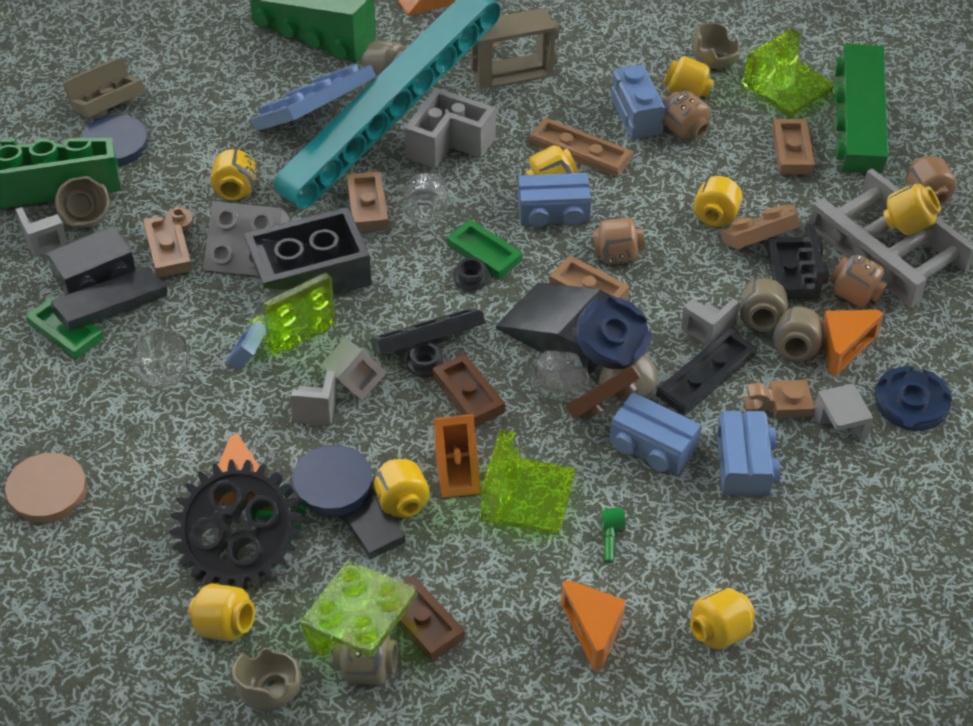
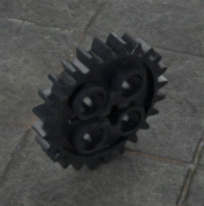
M231 459L229 460L227 471L224 472L216 463L213 464V476L210 478L201 471L198 472L201 482L198 487L186 483L185 486L191 495L189 498H176V501L184 509L183 512L171 513L170 517L180 523V526L169 530V534L174 538L182 539L172 549L177 554H185L179 562L185 569L194 566L190 574L194 579L198 580L205 576V585L216 584L220 580V585L232 586L235 583L237 587L244 590L247 588V582L252 581L258 589H261V577L265 574L272 580H277L274 570L277 565L285 569L290 568L284 556L286 553L298 555L299 551L291 542L292 540L303 539L304 534L294 528V526L305 522V518L302 514L293 512L301 506V502L297 497L289 498L294 492L290 483L280 486L283 477L278 471L268 478L269 468L266 464H262L254 472V465L250 460L246 459L242 470H239L237 464ZM227 492H237V498L233 505L226 508L220 507V499ZM254 493L255 497L247 504L248 496ZM265 507L274 509L273 516L269 521L261 524L256 523L255 518L259 510ZM243 521L245 524L243 529L235 528L233 531L230 529L232 523L239 524ZM212 528L219 530L218 538L214 543L202 545V536L207 530ZM246 544H255L256 550L253 557L247 561H239L238 552L241 547ZM227 548L226 557L224 559H220V554L223 553Z

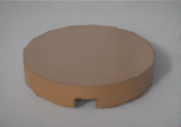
M42 453L27 458L13 469L7 477L5 493L10 509L15 514L17 513L19 516L24 517V520L31 523H51L66 518L73 513L72 509L77 507L78 504L81 505L86 497L88 485L82 466L74 458L61 453Z

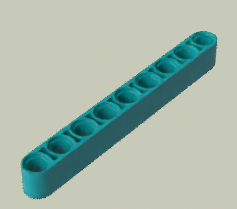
M456 0L280 170L274 180V191L299 209H306L313 205L494 27L501 14L500 4L494 0Z

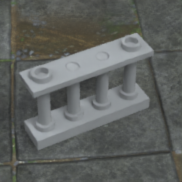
M870 169L867 171L863 191L860 196L840 208L834 207L824 198L813 203L809 223H814L816 233L846 257L850 258L854 254H860L882 266L884 269L882 281L888 284L886 288L909 307H912L921 301L927 278L950 263L956 265L963 272L970 269L973 260V244L937 217L936 222L932 226L909 235L892 247L887 248L875 238L890 229L884 216L864 228L850 219V217L873 203L882 210H886L888 196L900 190L874 169ZM923 243H927L939 253L916 269L901 259V257Z

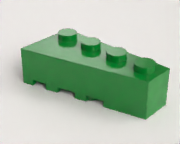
M250 0L252 22H255L262 28L267 27L277 31L286 38H294L307 43L311 48H319L329 52L338 59H346L357 63L362 58L368 45L376 40L374 0Z
M844 44L841 57H835L834 61L835 131H838L839 139L836 141L835 159L841 160L842 172L867 173L868 170L874 169L879 174H882L888 159L884 46Z
M2 138L0 141V209L54 201L58 188L68 179L79 178L80 176H89L98 183L104 184L108 194L121 191L120 171L113 138H68L64 144H56L50 138H36L33 144H17L16 138Z

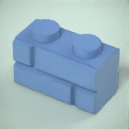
M636 65L613 71L611 99L625 128H627L631 140L663 134V120L666 108L645 67Z
M587 173L518 176L517 198L521 225L543 227L546 224L575 226L580 223H590L591 194Z
M632 392L625 401L623 408L621 407L612 419L609 443L613 444L622 454H633L648 461L649 465L659 472L668 471L677 476L699 445L702 425Z
M723 411L719 415L717 427L722 495L769 496L773 482H779L780 478L779 458H772L771 451H774L776 448L775 427H768L767 414L764 411H746L745 413L741 411Z

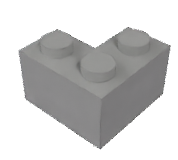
M435 88L404 128L406 158L433 168L438 166L450 148L481 158L496 137V107Z

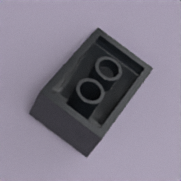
M348 207L244 233L246 243L264 288L341 294L372 285L370 255Z
M538 282L496 325V329L588 378L598 367V364H595L583 353L577 343L575 327L581 312L591 301L599 299L598 301L607 300L608 297L614 296L600 289Z

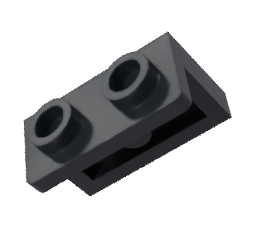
M806 223L803 237L768 238L766 248L772 280L777 281L784 287L787 298H820L822 284L828 283L829 267L827 262H822L823 240L821 236L816 235L814 223Z

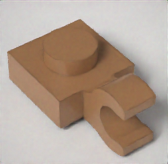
M807 380L770 381L768 388L760 383L747 385L749 397H744L743 399L746 411L773 410L775 419L813 416L815 408Z

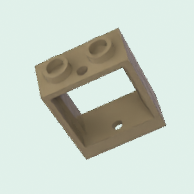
M546 8L500 16L494 27L471 48V71L479 90L553 76L554 65L558 63L555 39H559V28L557 21L551 19ZM537 35L536 54L492 62V45L494 42Z

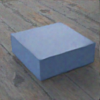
M258 321L254 322L239 337L227 359V364L233 368L240 369L255 354L268 328Z

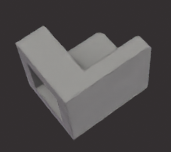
M22 207L15 209L20 230L34 257L68 244L63 223L58 214L30 223Z
M692 299L683 308L681 330L708 346L736 324L740 302L732 299L719 310L711 304L702 305Z
M346 337L321 364L326 371H335L336 379L361 401L387 373L366 352Z
M327 370L323 388L299 386L298 390L291 391L290 402L293 423L331 426L337 400L335 371Z
M854 383L818 392L813 415L819 425L831 422L838 431L853 428L860 441L868 439L873 416Z

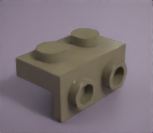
M119 57L63 81V87L72 109L77 114L90 119L106 115L108 109L115 105L124 106L131 104L137 100V95L146 92L142 79L128 75L124 61Z

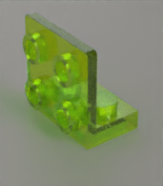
M794 28L787 30L747 54L743 80L745 87L790 117L833 91L834 83L797 59L800 54L799 46L802 34Z
M327 273L321 274L262 304L263 314L249 320V326L257 321L265 326L266 333L261 343L271 355L282 350H292L299 342L313 335H322L331 326L335 325L332 280Z
M500 429L481 490V520L556 536L559 535L576 470L571 467L521 458V449L515 448L516 432Z
M347 560L300 621L309 650L324 658L335 642H338L368 656L375 655L417 597L416 587Z

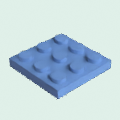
M353 64L345 69L341 68L332 73H326L312 80L311 84L285 94L286 97L259 107L260 114L251 118L250 121L253 127L259 131L296 120L371 81L377 76L371 65L359 69L357 64Z

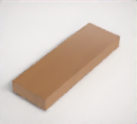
M544 118L529 136V144L542 149L553 145L559 146L562 150L567 148L574 161L617 178L633 158L634 151L548 118Z

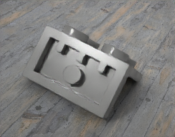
M213 201L203 269L210 272L259 277L244 233L287 223L290 220L289 216L283 208Z

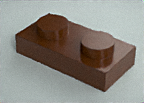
M466 354L433 368V379L461 415H474L475 427L505 413V402Z
M632 364L566 405V408L573 419L582 414L585 420H588L605 409L602 402L615 394L617 399L620 400L638 389L635 381L642 376L635 365Z
M411 575L380 596V606L431 662L465 640V630L414 575Z

